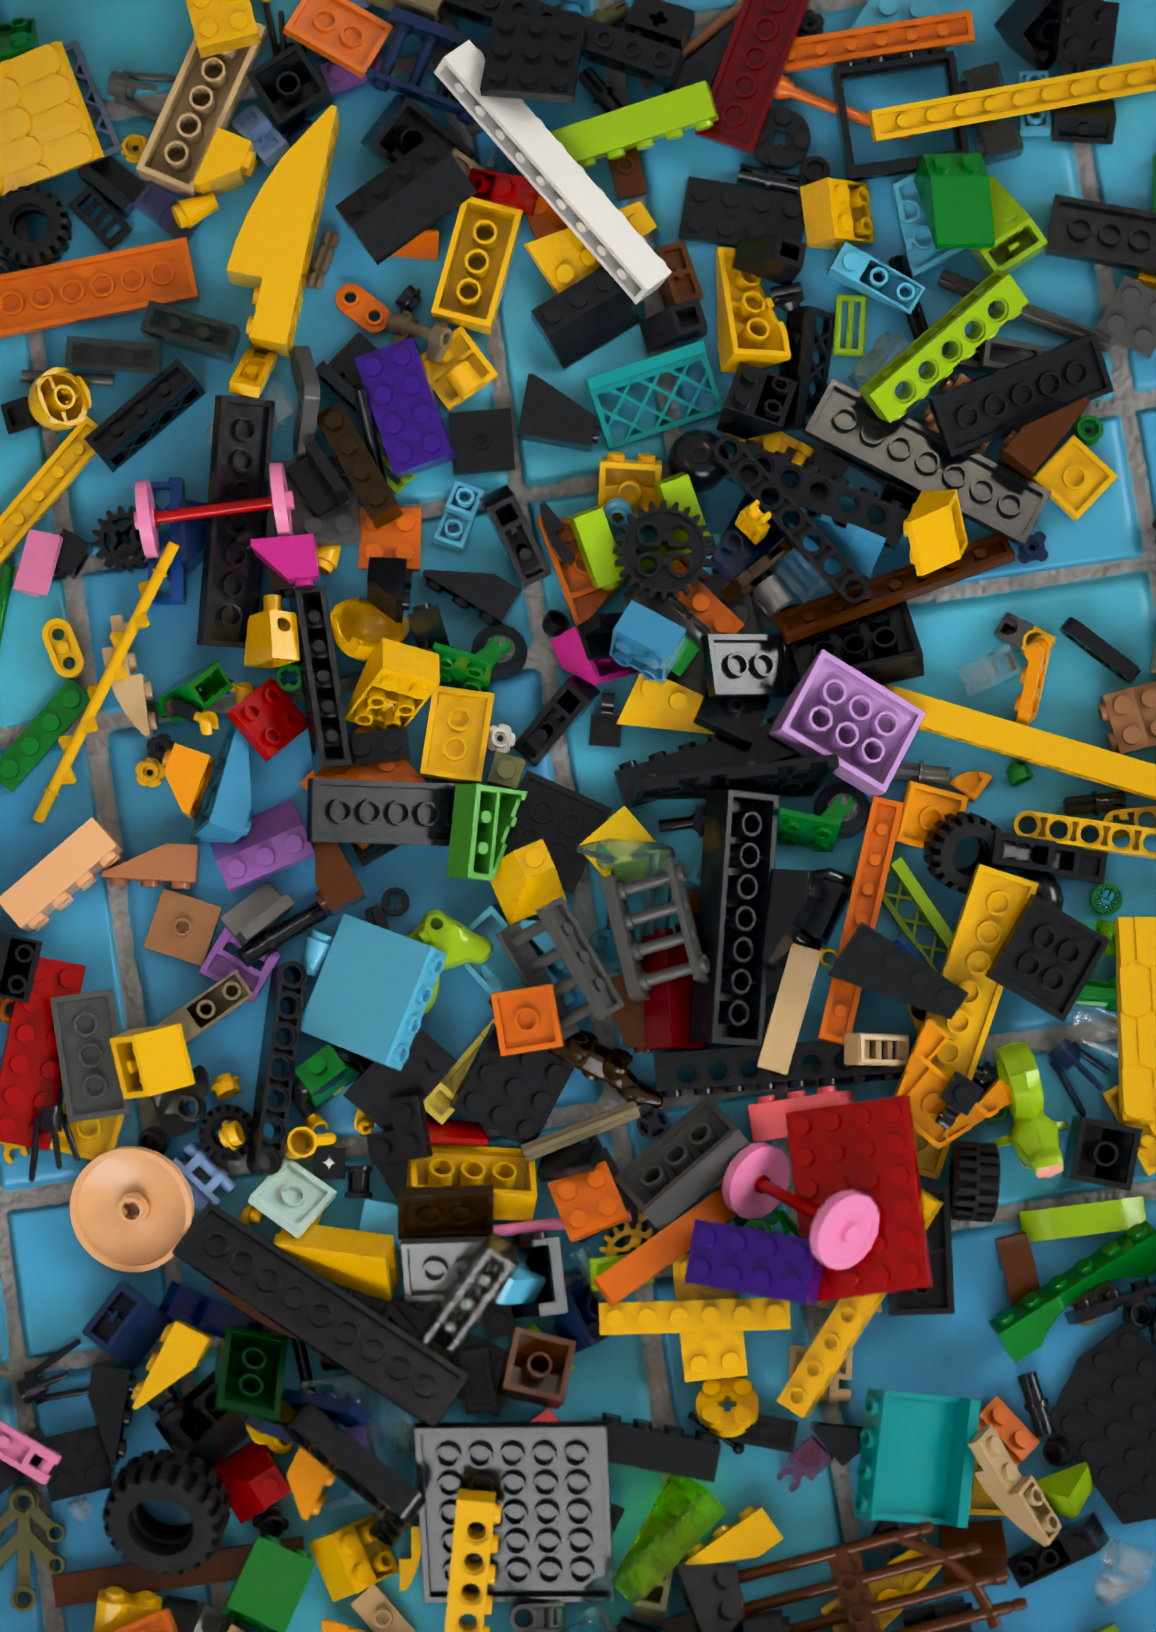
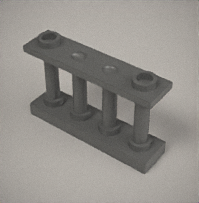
M671 857L664 858L667 871L626 883L622 881V878L614 875L600 878L628 997L630 1000L637 1002L651 999L649 990L653 985L692 974L695 981L701 983L709 982L707 973L710 972V965L707 956L702 954L685 885V882L688 881L687 871L683 863ZM670 883L674 901L636 913L629 911L627 899L630 898V895ZM678 914L681 932L644 943L636 940L634 929H637V925ZM685 944L689 962L649 974L644 971L641 961L644 959V955Z
M563 896L536 910L540 920L522 930L519 923L516 922L495 935L525 988L551 984L552 981L544 968L561 958L565 961L571 975L554 984L564 1041L580 1031L576 1022L592 1013L596 1015L598 1021H601L624 1007L625 1004ZM547 930L556 947L537 957L529 940ZM579 986L588 1002L569 1012L560 995Z

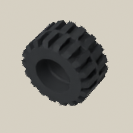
M31 185L30 190H26L25 186L18 187L19 192L15 194L12 190L7 192L8 198L5 201L0 198V250L11 263L14 264L16 262L19 267L26 269L27 265L31 268L39 267L41 264L49 265L51 264L50 261L54 258L58 262L62 258L60 254L62 250L67 252L69 248L68 240H72L71 220L61 201L56 195L52 196L51 192L45 188L43 191H40L38 186ZM41 214L47 217L49 221L48 229L40 239L33 242H23L16 238V225L24 216Z
M958 811L956 816L951 813L945 815L946 821L938 820L935 822L934 825L937 829L934 832L929 830L926 835L931 838L929 843L924 842L923 849L928 851V854L923 855L924 861L930 865L927 868L928 871L935 876L937 881L955 892L968 893L977 863L998 870L1001 868L1006 870V866L990 863L994 832L1002 831L992 822L975 813L970 812L968 814L964 811ZM969 836H975L979 843L977 859L966 868L956 869L952 859L955 846L960 840Z
M957 1141L951 1153L949 1169L950 1210L953 1220L993 1221L997 1212L1000 1188V1155L995 1143Z

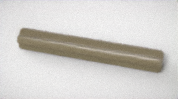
M630 1101L521 1145V1150L526 1161L530 1162L639 1119L641 1114L636 1102Z

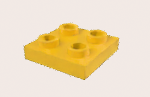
M462 325L453 331L452 341L440 363L429 361L427 359V351L421 354L433 391L448 412L498 377L496 370Z

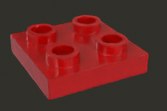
M272 677L226 713L228 718L266 762L308 728L306 717Z

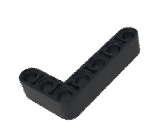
M304 1403L284 1426L285 1433L296 1444L380 1512V1515L371 1527V1531L379 1541L392 1547L425 1505V1499L421 1493L310 1403Z

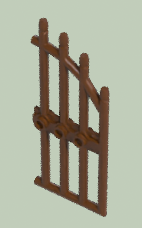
M922 1522L919 1525L914 1524L738 1571L740 1585L741 1583L813 1564L829 1562L833 1579L749 1602L744 1601L740 1587L744 1615L834 1592L838 1593L842 1607L841 1611L792 1623V1632L796 1629L812 1632L843 1623L847 1624L849 1632H882L877 1614L969 1590L980 1608L889 1632H941L983 1620L987 1621L989 1629H995L1002 1626L999 1616L1010 1614L1012 1611H1022L1028 1608L1026 1598L1012 1599L1011 1602L1005 1601L992 1605L983 1587L992 1585L994 1582L1000 1583L1010 1578L1008 1570L998 1569L994 1570L993 1573L987 1572L974 1576L957 1560L981 1553L980 1543H969L966 1546L943 1550L916 1538L919 1535L923 1536L935 1531L933 1522ZM898 1543L924 1555L865 1571L859 1552ZM943 1564L960 1579L873 1602L868 1584Z

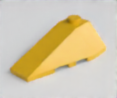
M717 247L715 250L717 348L721 372L736 373L739 362L764 369L789 360L791 352L787 329L783 321H778L773 311L775 305L771 297H766L760 285L761 278L732 268L735 248Z

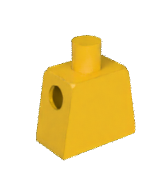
M264 595L263 611L250 615L248 618L244 666L274 669L300 661L297 615L294 612L282 611L281 595Z

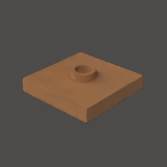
M163 888L143 947L202 966L207 958L223 907Z

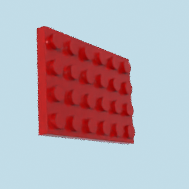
M901 1095L785 1113L794 1195L820 1209L829 1198L838 1192L854 1190L870 1197L877 1206L879 1214L877 1236L871 1249L862 1260L850 1268L836 1270L823 1264L817 1302L933 1287L910 1096ZM796 1210L799 1237L810 1239L811 1225L814 1220Z

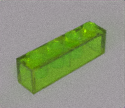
M670 1474L662 1493L656 1499L653 1509L642 1524L633 1545L630 1546L611 1580L632 1604L645 1598L728 1511L706 1487L687 1477Z

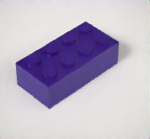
M412 337L354 358L363 386L367 389L370 407L393 474L398 479L457 459L418 344Z
M695 1219L685 1283L817 1305L823 1264L812 1254L809 1238Z

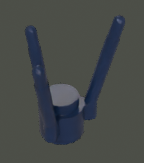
M1065 1038L1048 1054L1053 1059L1049 1065L1058 1074L1080 1115L1085 1117L1086 1111L1062 1067L1068 1071L1074 1065L1100 1091L1104 1090V1086L1079 1060L1082 1057L1105 1074H1110L1111 1071L1100 1061L1081 1049L1075 1041L1071 1043Z

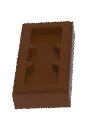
M637 147L626 150V155L621 158L608 160L617 201L647 195L648 193Z

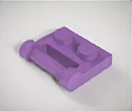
M225 927L199 972L219 982L234 970H237L254 994L248 1001L254 1003L282 955L276 952L273 955L269 953L260 958L259 960L265 963L261 971L252 966L247 967L242 960L224 950L228 943L242 948L240 943Z

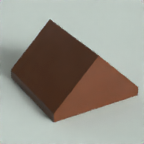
M1002 1520L968 1522V1528H956L938 1524L940 1548L943 1550L966 1546L969 1543H980L981 1553L957 1560L974 1576L987 1572L993 1573L994 1570L1007 1569L1008 1554ZM944 1565L941 1567L943 1584L960 1580ZM1007 1580L1000 1583L994 1582L992 1585L1007 1584Z

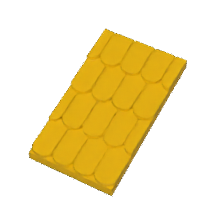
M54 41L50 44L42 45L17 57L0 62V198L7 196L6 193L10 190L13 193L18 192V187L25 186V188H28L31 185L33 186L105 157L62 41Z
M1118 917L1115 921L1120 1124H1156V917Z

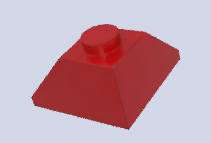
M251 1441L213 1467L218 1474L216 1479H222L227 1488L225 1494H228L230 1497V1507L241 1524L292 1492L285 1472L267 1445Z

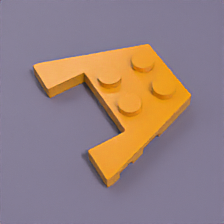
M926 1017L893 1097L901 1095L910 1096L914 1130L936 1149H940L971 1130L974 1125L987 1117L990 1118L997 1114L1000 1109L1008 1104H1012L1009 1085L997 1077L978 1101H976L967 1116L958 1112L957 1118L950 1130L934 1122L946 1104L939 1096L950 1079L930 1063V1060L950 1038V1035L929 1017Z

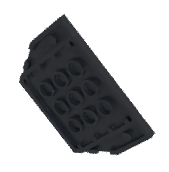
M1124 1323L1078 1357L1074 1369L1049 1416L1057 1435L1064 1436L1071 1443L1074 1452L1073 1457L1078 1464L1087 1462L1094 1486L1120 1522L1128 1524L1156 1519V1354L1138 1330H1133Z

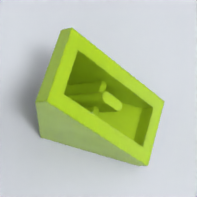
M1086 1461L1036 1480L1053 1512L1056 1515L1076 1519L1094 1488Z

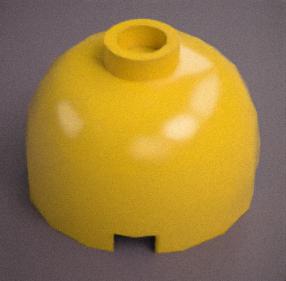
M53 367L42 373L29 388L27 402L31 415L41 426L53 431L68 430L83 422L87 417V410L91 408L92 401L86 383L79 375L75 377L72 373L67 372L70 369L65 367Z

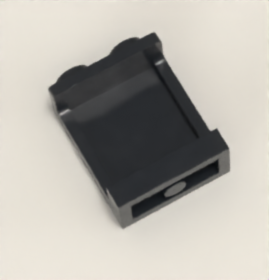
M547 1232L515 1235V1241L505 1242L506 1249L521 1248L529 1252L526 1260V1265L530 1266L529 1270L546 1278V1282L535 1302L511 1306L513 1318L542 1317L568 1313L559 1237L548 1238Z

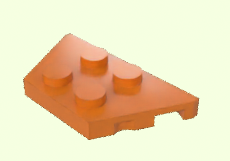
M537 516L536 520L569 611L575 626H578L590 619L625 582V579L619 580L620 585L606 591H603L602 587L596 588L592 586L568 518L560 519L564 524V531L558 537L574 554L575 562L565 569L552 551L543 530L541 517Z

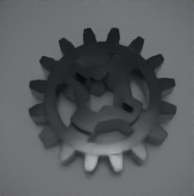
M118 506V514L115 515L109 510L106 511L108 519L106 521L98 519L97 522L102 527L100 530L92 531L95 536L99 537V540L92 542V546L101 549L96 554V557L99 560L107 558L104 565L110 569L115 564V571L118 573H122L124 567H126L128 572L132 574L134 573L135 565L140 566L142 569L146 568L144 563L146 557L141 544L140 532L136 530L133 511H136L134 506H130L128 513L125 512L122 506ZM129 520L125 525H115L120 521ZM108 534L111 536L112 542L109 547L110 551L107 548L106 542ZM123 535L129 536L132 540L129 545L120 540ZM128 554H137V556L131 559H123Z

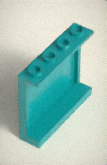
M867 1388V1397L864 1401V1425L860 1435V1462L857 1465V1489L853 1499L854 1517L868 1521L933 1522V1524L948 1525L956 1528H968L975 1456L968 1443L978 1432L981 1400Z

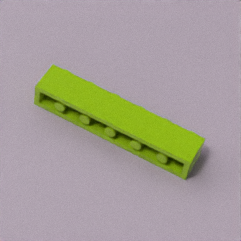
M704 80L550 131V133L557 141L563 144L565 150L577 164L581 165L583 169H587L597 165L596 160L604 157H608V160L618 159L626 155V150L637 147L638 151L655 146L654 141L665 137L667 141L679 139L684 136L683 131L695 128L696 132L709 129L714 126L713 121L719 120L709 84Z

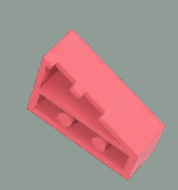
M835 1085L816 1088L817 1094L806 1096L805 1090L786 1093L787 1099L776 1100L775 1095L756 1097L757 1104L748 1105L753 1142L787 1138L785 1113L854 1103V1091H836Z

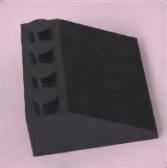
M906 601L788 644L797 683L800 682L822 649L880 685L924 676L923 652ZM794 605V606H790V607L783 608V609L780 610V612H782V611H784V610H787V609H790V608H793V607L798 606V605Z

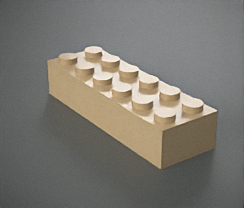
M256 22L261 41L260 44L204 58L200 56L194 36L136 167L140 179L186 198L198 196L193 181L217 127L227 131L249 83L246 74L255 69L269 36L265 25Z

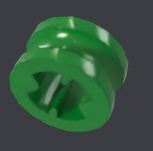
M294 664L283 665L277 670L276 682L284 692L295 693L302 687L299 667ZM286 671L290 674L298 673V677H295L298 682L292 686L290 683L282 684V680H285L282 675Z

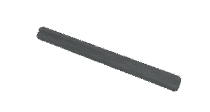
M943 270L937 285L965 297L980 283L948 270ZM993 301L989 307L994 309L995 302ZM1027 303L1022 308L1021 314L1016 317L1070 340L1089 333H1096L1101 352H1106L1111 342V337L1107 334L1030 303Z

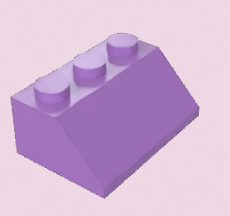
M293 799L249 817L252 819V825L247 836H242L234 844L209 842L225 884L231 893L315 857L314 847L311 842H307V831Z

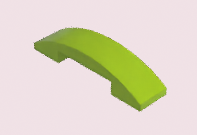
M1143 1196L1019 1211L1021 1232H1026L1029 1242L1129 1230L1133 1225L1144 1222L1146 1220Z

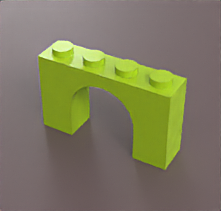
M680 472L653 483L660 505L665 500L667 508L672 509L674 503L678 502V511L683 512L689 506L690 513L688 516L693 518L699 514L701 517L697 525H706L687 473ZM595 505L567 516L592 586L596 588L602 587L603 591L618 587L620 585L619 580L624 579L619 577L624 566H614V562L621 558V556L613 554V548L619 546L614 541L603 508ZM676 529L671 532V538L677 543H683L688 539L686 532ZM708 529L703 534L704 536H710ZM660 545L658 551L648 550L643 552H661L662 558H667L669 552L692 553L690 549L667 551L666 545ZM643 560L639 564L640 569L649 574L648 569L656 566L651 560ZM677 560L673 561L671 565L676 564Z

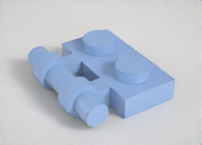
M191 1142L183 1150L191 1160L186 1165L178 1158H175L172 1162L182 1171L191 1187L195 1203L194 1219L196 1220L209 1201L216 1206L222 1201L213 1193L217 1187H222L229 1194L237 1184L228 1177L230 1173L224 1168L220 1169L208 1158L209 1155L205 1149L202 1148L200 1150ZM199 1166L212 1178L206 1185L193 1174Z

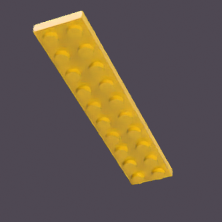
M977 863L940 973L969 994L951 1020L928 1011L926 1017H929L950 1035V1038L930 1060V1063L949 1079H951L955 1071L971 1081L973 1079L1003 990V986L985 975L1030 895H1035L1039 884ZM914 1130L919 1175L938 1180L951 1142L940 1149H936Z

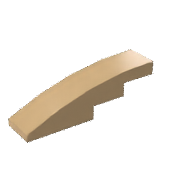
M792 943L757 1067L784 1075L788 1074L822 951Z

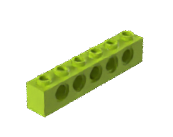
M996 269L859 388L858 391L878 418L889 423L902 418L911 404L926 397L930 392V388L938 381L949 377L953 372V368L958 363L972 357L976 352V348L985 340H990L996 336L999 328L1005 322L1019 316L1023 310L1022 308L1029 302L1009 273ZM994 301V311L988 314V307ZM971 321V331L965 334V327ZM948 342V351L942 355V347ZM925 362V371L919 375V366ZM900 382H902V391L898 395H896L895 388Z

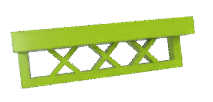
M902 857L890 864L888 874L892 872L899 882L897 894L884 892L882 902L902 932L909 937L925 956L929 966L936 970L932 964L934 952L947 953L953 933ZM902 888L904 889L908 897L901 895ZM888 897L896 898L894 906ZM900 899L913 902L916 907L914 920L905 919L899 915L897 911ZM919 913L921 914L925 922L918 921ZM906 923L913 924L912 932ZM917 925L931 929L934 934L931 946L918 943L915 938ZM937 940L943 948L935 947ZM923 949L931 950L929 958Z

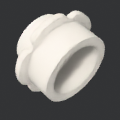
M506 724L491 726L487 748L490 751L509 752V748L513 747L516 741L515 734L511 732V727ZM502 736L503 741H498L497 737Z

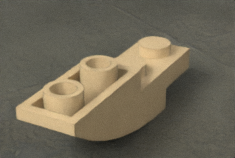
M122 614L110 616L112 632L124 631L128 624ZM114 647L101 648L105 669L115 650ZM129 649L122 662L128 677L126 680L113 681L111 687L123 711L133 725L147 739H151L153 737V730H158L155 711L150 712L149 700L154 699L152 682H146L143 674L133 675L132 671H137V660L135 652L130 653Z
M992 1424L982 1426L968 1443L980 1464L975 1470L974 1475L994 1503L1015 1525L1041 1545L1049 1546L1062 1529L1057 1515L1053 1512L1033 1475L1021 1476Z

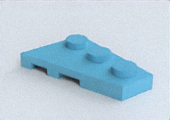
M916 172L892 185L912 280L965 251V248L935 249L914 182Z

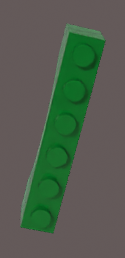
M1146 1220L1141 1224L1133 1225L1127 1233L1116 1240L1105 1243L1099 1251L1087 1258L1080 1259L1071 1269L1063 1274L1052 1277L1043 1287L1026 1294L1021 1301L1010 1308L998 1312L988 1323L1011 1359L1016 1363L1041 1347L1048 1330L1058 1315L1084 1292L1099 1284L1115 1279L1129 1277L1148 1278L1156 1273V1230Z

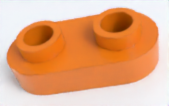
M345 284L338 289L335 301L338 310L369 334L378 335L387 330L386 321L390 313L385 305L356 284ZM348 294L356 296V300L353 303L345 301V297ZM371 313H379L380 319L376 322L369 319Z

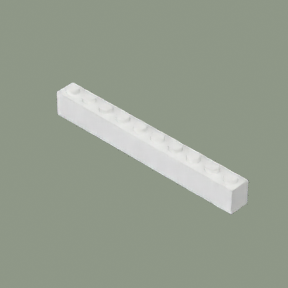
M468 40L444 56L434 71L435 75L633 302L638 304L659 288L672 273L665 261L658 257L646 243L644 237L638 234L626 220L624 214L617 210L606 197L604 191L597 187L586 174L583 167L576 163L565 150L563 144L556 140L545 127L542 120L537 118L528 108L524 100L481 96L480 86L486 59L483 53Z

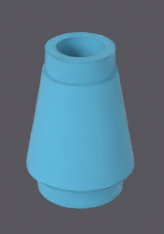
M316 928L312 929L311 934H307L302 963L307 974L319 977L335 935Z

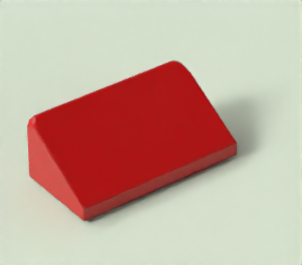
M427 1119L431 1144L486 1146L488 1144V1138L479 1122L446 1120L441 1125L435 1119Z

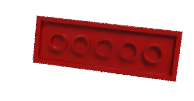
M39 957L29 1003L13 1000L0 1064V1142L32 1148L34 1134L33 1118L38 1117L37 1109L58 1106L62 1078L50 998L81 993L86 966ZM41 1128L39 1149L49 1151L51 1133L44 1134L43 1128Z

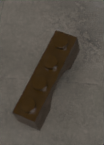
M342 402L319 413L317 424L376 530L401 517L403 513Z

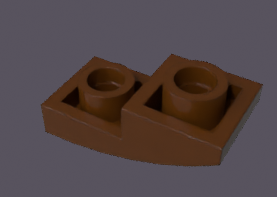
M1025 1231L995 1238L999 1268L1004 1273L1007 1299L1012 1305L1021 1301L1026 1294L1040 1288L1032 1250Z

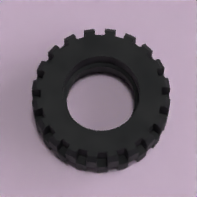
M159 1449V1452L156 1454L154 1450L142 1453L141 1457L135 1456L130 1459L126 1466L122 1467L118 1472L103 1510L104 1530L106 1536L112 1538L110 1544L116 1552L121 1551L123 1553L122 1558L129 1564L134 1562L138 1564V1569L145 1572L147 1569L155 1571L154 1574L165 1575L166 1572H171V1575L183 1574L185 1569L188 1572H192L198 1569L200 1564L207 1563L220 1544L229 1521V1508L231 1506L230 1497L228 1494H225L227 1488L222 1479H216L218 1474L211 1466L209 1468L205 1467L203 1460L195 1457V1459L187 1456V1452L178 1450L177 1453H171L170 1449ZM149 1499L171 1501L180 1506L188 1514L192 1522L178 1526L162 1523L146 1511L142 1502Z

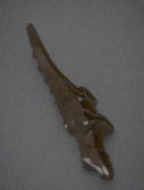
M490 998L488 1002L489 1005L492 1007V1001ZM579 1029L580 1031L564 1040L563 1047L548 1049L554 1056L561 1057L567 1064H571L581 1070L586 1078L609 1083L627 1103L635 1101L638 1107L643 1104H649L654 1108H660L664 1103L663 1097L650 1088L645 1082L638 1080L627 1068L628 1064L633 1060V1056L629 1052L616 1047L610 1049L598 1043V1038L591 1032Z

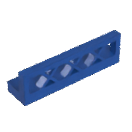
M171 477L170 482H150L153 497L154 490L170 489V503L164 509L155 503V508L158 511L179 509V500H185V482L182 477ZM179 521L170 522V534L164 540L159 537L160 550L166 547L168 540L180 546ZM180 547L166 573L168 574L171 571V577L169 575L165 577L171 582V597L156 598L155 595L151 605H186V571L180 563ZM148 559V581L153 573L152 568H155L157 565L155 559L154 561Z

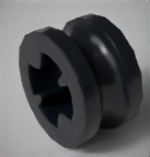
M397 887L386 890L381 899L383 909L392 916H401L408 910L410 905L407 893ZM395 893L396 897L398 894H401L404 897L401 900L403 905L401 909L396 910V907L391 910L388 908L390 904L388 897L391 894Z

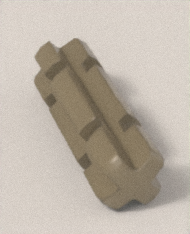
M324 230L322 233L321 245H318L310 267L312 272L308 273L306 279V286L315 290L322 289L325 280L323 276L327 275L334 255L333 248H336L339 241V235L333 231Z

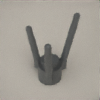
M112 71L108 80L107 94L116 96L115 103L125 105L157 122L159 116L130 101L128 97L133 98L137 88L152 91L158 90L157 85L137 80L174 82L177 76Z

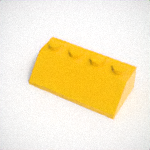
M431 1144L433 1156L408 1160L406 1187L493 1185V1219L532 1221L537 1200L535 1160L526 1161L522 1150L519 1148Z

